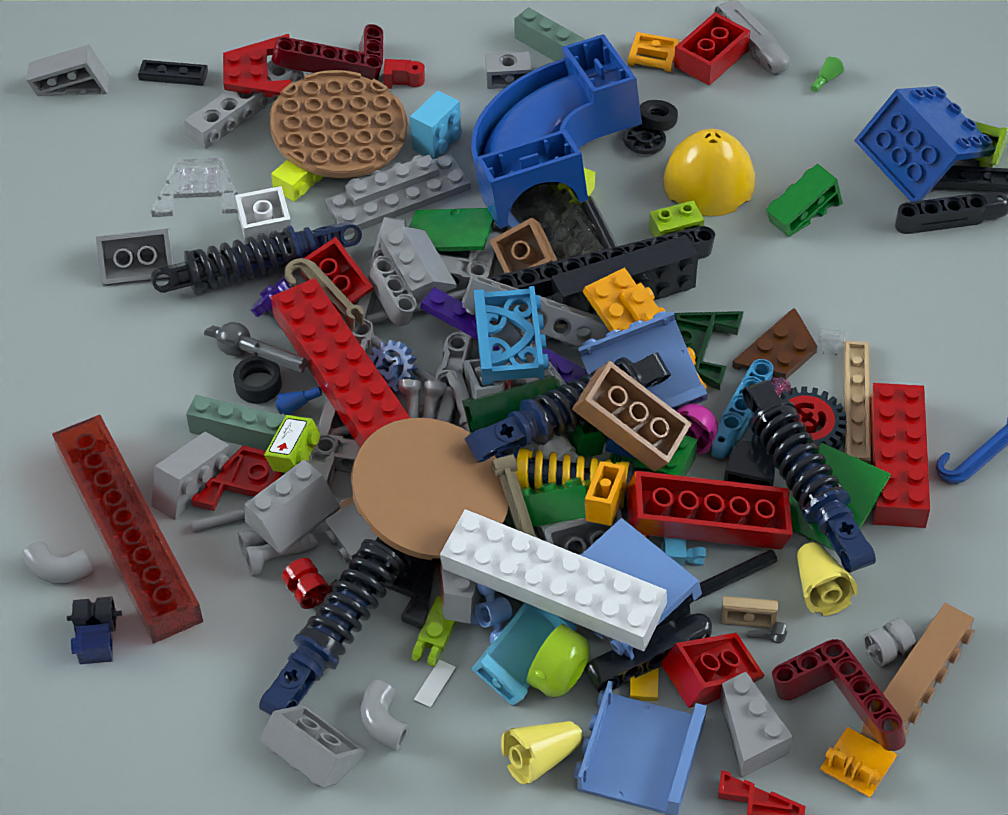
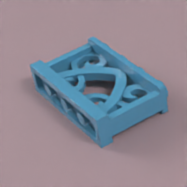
M529 286V289L484 292V289L473 290L482 385H491L493 381L535 377L544 379V369H549L548 354L542 353V349H546L545 334H540V330L544 329L543 315H538L537 310H541L540 295H535L534 286ZM516 304H526L528 306L527 311L524 312L519 310L521 308L520 305L516 306L513 312L509 308ZM530 317L532 319V325L527 321V319H529ZM498 318L501 319L498 325H491L489 323L492 320L498 323ZM507 321L525 333L521 340L511 348L502 339L488 336L500 332L505 327ZM533 340L535 343V348L530 346ZM496 346L501 347L499 351H493L492 349ZM526 355H532L535 359L533 363L519 364L515 360L518 357L522 362H527Z

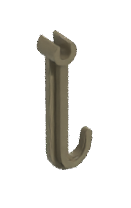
M300 258L292 260L285 267V279L290 286H296V280L292 275V272L295 270L303 272L309 280L315 278L337 311L346 319V324L350 330L355 331V321L363 326V308L353 305L314 262Z
M514 455L494 459L491 462L495 476L500 477L516 530L536 537L515 473L518 469Z

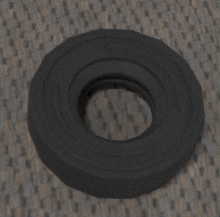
M647 100L640 105L641 125L644 127L663 131L669 130L676 125L678 110L671 103L663 100Z

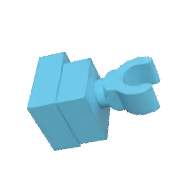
M664 537L660 548L682 567L685 561L695 566H703V558H706V548L704 547L686 550V539Z

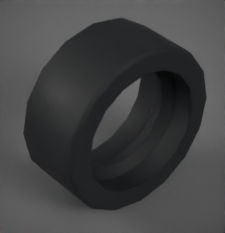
M251 356L242 360L235 367L233 373L235 389L241 399L249 403H264L275 398L280 392L282 380L277 363L259 356ZM262 372L272 376V379L262 386L254 387L243 383V380L253 373Z

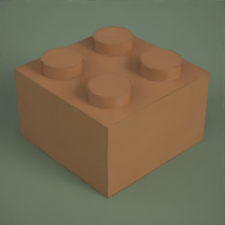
M533 218L490 240L504 273L558 261L541 224Z

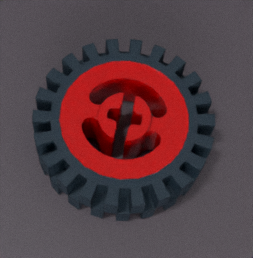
M807 386L801 387V393H798L796 387L791 388L790 395L786 390L781 392L780 400L791 401L795 405L800 416L799 422L805 424L807 427L806 432L810 433L813 437V443L817 444L818 447L821 443H824L837 450L840 449L847 425L846 412H842L843 406L841 403L836 405L837 399L834 396L827 400L829 393L823 391L821 396L817 395L818 388L813 387L812 393H808ZM817 425L822 426V429L816 432Z

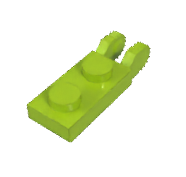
M437 596L411 656L412 660L418 662L422 657L425 647L430 648L431 652L429 653L427 664L433 667L436 665L441 652H444L457 621L443 619L440 596Z

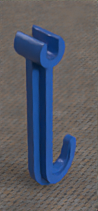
M1008 418L1007 424L956 469L950 471L944 468V465L950 459V453L945 452L941 455L936 465L938 476L942 480L954 484L963 483L971 478L1008 445Z

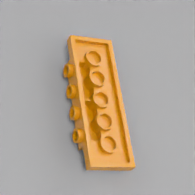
M625 267L585 286L583 289V293L609 331L616 329L623 331L630 328L629 325L636 321L643 320L646 322L653 319L655 314L666 311L663 307L658 308L653 301L654 294L649 287L645 288L642 283L636 284ZM687 347L692 362L695 365V353L690 347ZM699 376V379H700V381H701V384L704 385V387H705V389H706V388H707L706 385L704 384V382L702 381V379H701L700 376Z

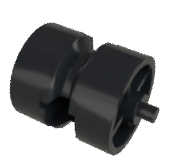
M113 596L96 598L95 602H91L90 599L73 600L72 615L67 616V621H72L76 635L92 634L94 629H97L99 633L115 632L117 616H122V610H116Z

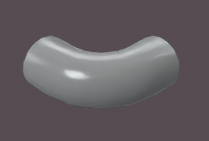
M38 541L27 546L22 552V558L36 576L51 583H70L94 572L91 562L83 549L66 557H57L50 552L45 542Z
M374 679L367 688L360 707L362 723L372 738L384 746L398 751L405 741L409 726L404 722L396 720L389 714V706L396 695L394 688L382 680Z

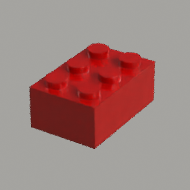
M714 12L675 46L674 67L710 86L749 51L751 31Z

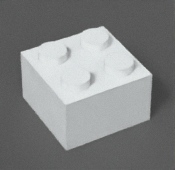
M281 186L235 195L244 240L246 237L251 236L257 242L259 234L264 233L269 238L271 231L277 230L282 232L284 228L291 225Z

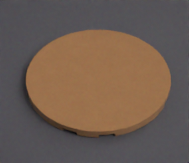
M329 70L304 76V79L296 83H290L280 92V96L273 103L270 112V133L280 153L295 166L319 176L352 178L379 170L398 155L407 135V116L399 98L395 97L383 83L376 79L370 80L362 77L360 73Z
M409 418L395 421L383 426L370 435L359 449L351 471L352 497L359 515L364 517L370 525V530L386 544L400 552L427 560L441 558L440 553L465 509L503 524L509 505L500 477L495 476L491 462L497 459L495 455L484 462L477 463L465 442V438L471 433L454 424L430 418Z

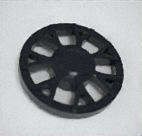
M640 124L626 129L623 141L625 146L635 153L644 155L655 154L665 147L666 135L663 131L652 130Z

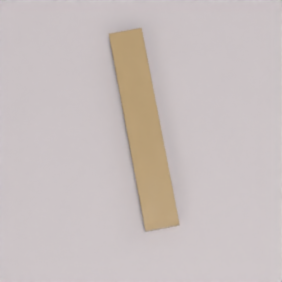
M844 341V412H846L847 421L844 435V453L858 457L859 460L871 464L869 342Z

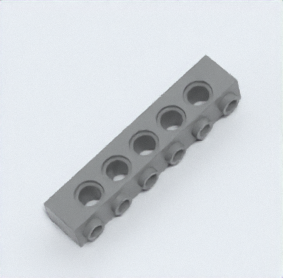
M272 60L268 62V81L291 80V83H296L304 79L303 71L279 67ZM227 90L184 120L187 137L204 149H207L277 100L279 95H274L271 98L265 97V93L253 91L252 94Z
M472 273L462 300V306L466 308L468 313L475 315L473 290L484 289V292L520 289ZM540 296L541 310H537V312H541L544 315V329L540 330V334H545L546 339L552 337L558 339L565 346L573 347V345L581 347L583 342L590 339L599 340L605 338L606 334L610 332L599 316ZM517 304L520 305L521 308L519 310L521 312L527 311L528 306L526 304ZM527 319V321L532 325V319ZM558 320L567 322L563 328L554 327V323ZM581 328H588L590 330L586 336H579L577 332Z

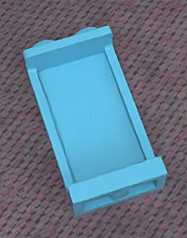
M524 602L471 670L513 706L527 694V689L530 686L527 684L529 669L548 636L561 624L576 631L577 626L569 620Z

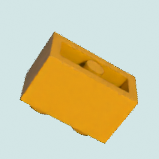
M600 461L585 497L586 521L612 526L627 488L626 466Z

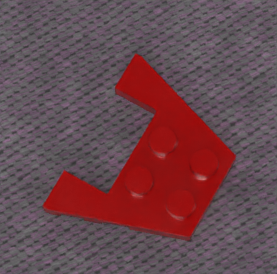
M289 34L224 52V90L252 94L253 91L265 93V97L271 98L274 95L280 96V92L291 83V80L268 81L267 56L273 54L276 40L280 37L290 38Z
M242 446L222 466V471L215 478H210L201 493H196L192 497V505L215 511L224 490L255 497L285 473L272 470L264 456L265 450Z
M721 770L718 799L747 802V815H805L806 806L771 791L768 793L754 787V783L748 780L743 782L732 777V773Z

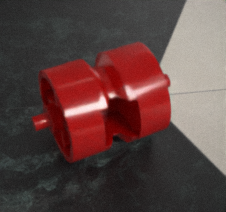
M300 558L293 561L282 573L283 582L294 593L295 599L303 609H311L324 602V597L327 593L331 592V587L324 577L318 574V569L310 558Z

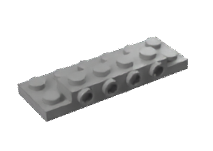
M451 154L432 159L430 155H416L410 162L404 164L395 163L390 169L383 172L375 170L369 177L361 180L353 178L345 185L346 192L325 199V207L336 224L351 222L362 230L381 223L384 217L395 218L471 189L470 181ZM348 228L344 232V236L354 233V229Z

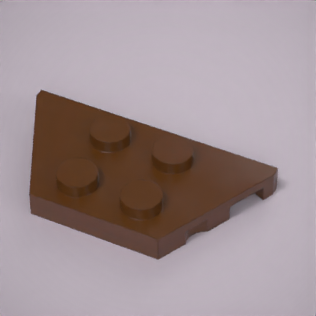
M793 308L735 358L732 367L740 370V367L750 368L754 361L765 359L773 365V378L786 380L817 353L818 346L797 310Z

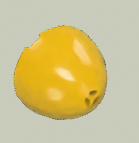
M714 128L699 130L679 143L666 164L663 177L664 190L671 201L675 200L680 204L694 200L701 215L710 217L733 213L744 202H749L754 193L756 182L753 164L745 147L734 136Z

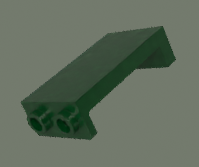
M546 375L544 379L535 380L479 398L462 400L470 433L507 419L509 413L520 410V402L522 400L533 399L537 395H544L548 390H556L560 386V382L555 376Z

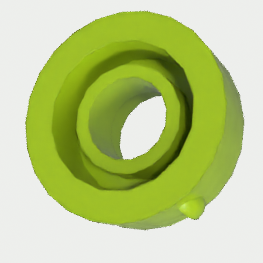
M559 625L548 636L536 654L527 675V684L539 689L546 696L552 698L561 697L568 693L577 683L590 657L588 640L566 625Z

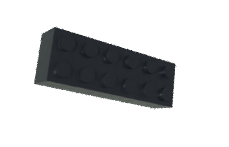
M687 235L560 273L551 276V300L599 316L583 293V289L585 286L624 267L636 284L642 283L645 288L649 287L652 290L654 300L666 298L669 295L682 291H688L696 287L698 253ZM558 320L559 324H567L564 320Z

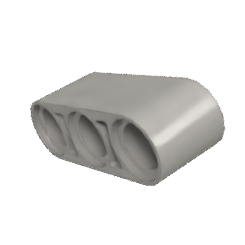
M379 256L373 262L368 280L373 285L374 291L390 320L395 325L405 326L411 321L417 305L416 300L393 260L386 256Z

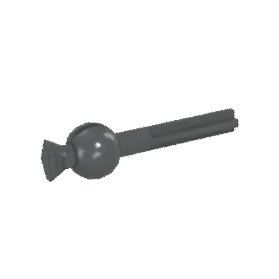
M229 322L222 327L212 325L204 330V335L217 339L219 349L226 355L238 356L248 352L302 373L305 372V367L309 366V362L304 357L251 338L248 329L241 323Z

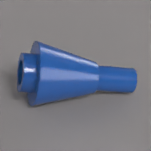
M319 386L305 392L278 394V400L275 401L276 407L280 414L285 416L292 415L307 404L308 401L322 396L323 393Z

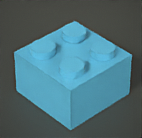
M437 90L410 116L412 150L424 156L430 155L432 159H436L454 141L459 139L462 133L459 100Z

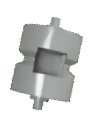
M896 618L886 623L882 630L874 629L863 637L866 655L880 667L892 662L897 657V654L903 656L911 652L916 645L914 630L902 618Z

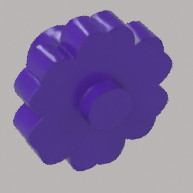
M285 277L273 286L268 285L259 294L261 297L250 309L256 317H259L267 310L273 315L270 297L291 288Z

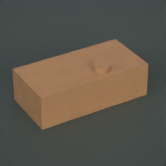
M610 360L595 371L572 408L573 411L654 472L670 462L692 424Z

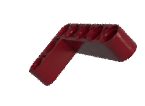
M375 24L366 25L359 44V51L280 37L276 40L271 59L275 65L283 68L310 73L329 70L351 71L360 73L362 77L370 80H378L383 65V30Z
M828 640L777 665L773 669L772 678L777 696L780 699H796L833 680L885 750L897 751L904 747L906 736L900 715L842 640Z

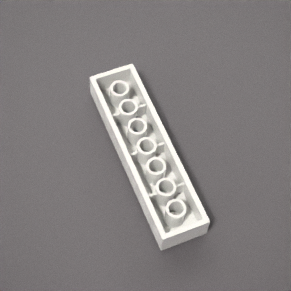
M466 509L440 553L443 569L607 637L629 644L642 651H645L667 604V590Z

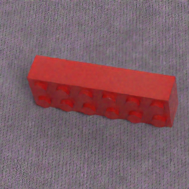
M873 383L870 396L871 465L891 474L872 508L873 525L926 528L930 513L924 385Z
M635 471L627 485L628 523L642 535L779 550L783 549L793 535L788 488Z

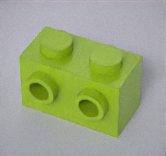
M694 200L657 209L649 214V230L653 237L704 226V218Z

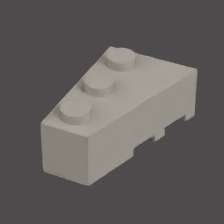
M747 672L722 683L720 703L728 731L731 734L741 778L789 754L793 736Z

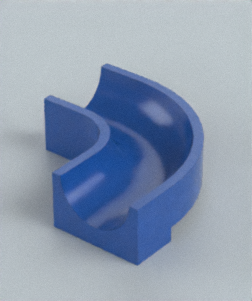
M604 34L563 46V59L544 65L518 78L499 92L480 114L474 126L471 150L480 195L499 229L508 226L509 211L515 200L525 190L543 182L566 184L570 187L579 203L587 201L588 194L583 159L579 148L599 137L642 124L637 79Z

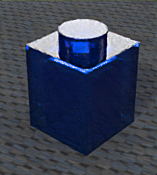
M109 624L76 627L75 638H71L72 654L77 655L80 665L113 662V637Z

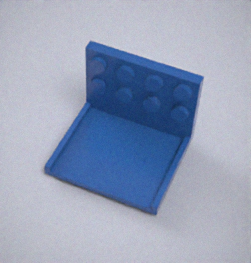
M938 86L896 89L854 140L910 202L923 200L956 161L992 156L996 149L992 145V140L987 135L982 134L976 128V123L970 118H966L961 113L962 109L960 106L951 102L946 97V92Z

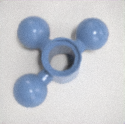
M477 583V591L482 596H485L486 602L476 605L471 624L481 625L484 628L492 626L493 631L489 637L491 644L503 630L501 623L511 619L512 608L506 598L499 597L495 599L494 594L496 590Z

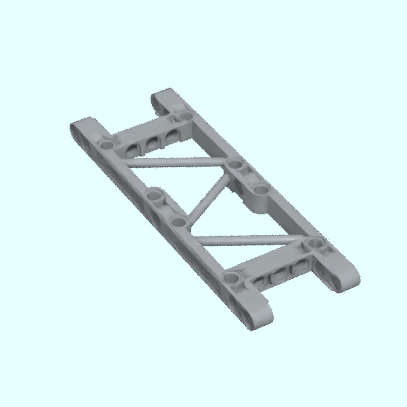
M384 217L365 275L367 279L374 260L379 256H384L381 250L380 235L401 226L406 227V220ZM491 231L484 250H471L469 259L440 255L457 284V287L453 290H460L448 293V295L459 301L463 300L472 273L485 278L493 276L498 257L490 240L501 233ZM374 290L357 300L356 305L364 310L363 326L355 321V331H352L369 356H372L373 347L380 349V342H384L374 335L373 323L390 319L385 310L372 314L377 299ZM421 303L416 305L414 312L422 311L420 309ZM462 331L454 332L447 336L443 348L442 364L438 366L436 376L417 363H412L418 367V370L412 371V373L425 382L440 381L446 383V392L437 401L436 411L439 410L437 420L451 424L454 423L458 407L446 374L453 371L455 377V370L461 369L465 381L464 360L471 359L476 340ZM393 352L394 355L401 356L398 352ZM326 398L317 427L321 436L309 456L308 463L323 476L331 489L336 470L352 471L360 447L355 440L343 439V436L350 435V432L346 426L337 427L340 417L328 398ZM423 404L419 405L418 416L423 415Z

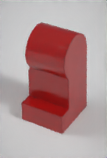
M385 59L383 84L389 89H392L393 85H408L415 88L424 84L425 66L423 63L411 60Z

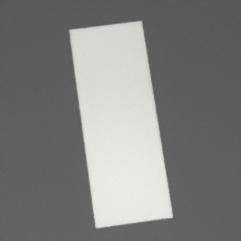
M439 659L414 700L431 708L456 667Z

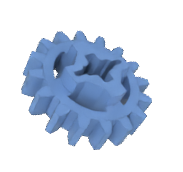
M389 340L388 344L380 342V349L373 347L374 355L369 356L382 377L389 381L387 384L392 392L401 393L398 388L399 380H415L416 378L412 375V371L418 370V367L412 363L417 360V357L410 355L413 350L405 347L406 344ZM393 352H398L401 356L398 357Z

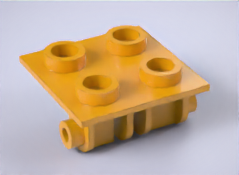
M847 727L835 746L828 749L825 755L826 759L819 770L871 798L898 754L885 750L880 744Z

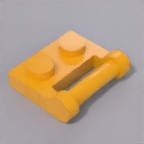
M637 32L628 56V65L635 66L637 64L664 69V72L671 73L675 57V46L679 44L680 39ZM638 54L646 55V56H652V57H658V58H663V59H666V60H660V59H655V58H649V57L638 56Z

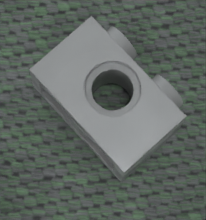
M529 51L485 54L487 89L505 88L518 78L531 72Z

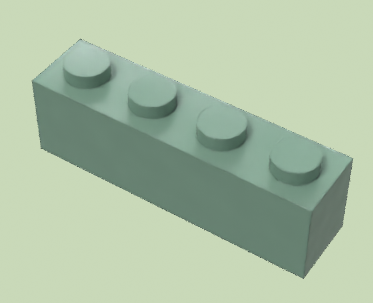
M529 7L514 18L515 39L553 61L563 59V46L586 40Z
M195 395L186 413L190 433L201 435L203 432H207L222 441L265 451L285 418L283 415Z

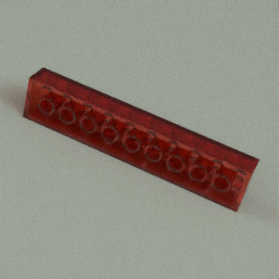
M99 414L52 433L57 453L152 643L154 644L202 623L203 617L200 604L101 415Z

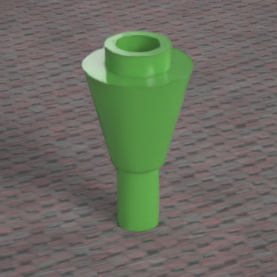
M827 57L818 75V79L811 85V90L818 92L824 84L844 72L842 61L836 57Z

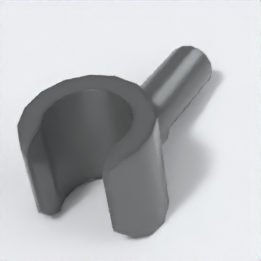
M775 622L772 630L748 631V637H766L775 643H782L787 635V625L783 622Z

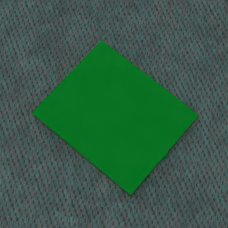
M487 208L416 210L409 228L425 230L437 251L484 250L490 232L493 229L494 219Z
M821 443L819 454L824 455L826 465H829L833 470L832 475L839 479L840 485L849 493L851 501L847 507L852 510L854 514L853 519L860 529L891 474L859 460L858 457L850 456ZM791 493L789 501L792 531L806 537L810 541L813 540L834 550L826 535L819 531L818 524L807 523L799 507V502L794 499Z

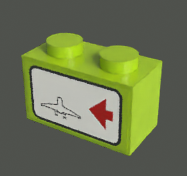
M291 415L285 416L264 454L273 471L287 473L304 459L308 462L309 456L321 436L313 419Z

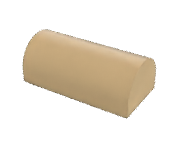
M723 596L721 623L772 628L777 619L778 601Z

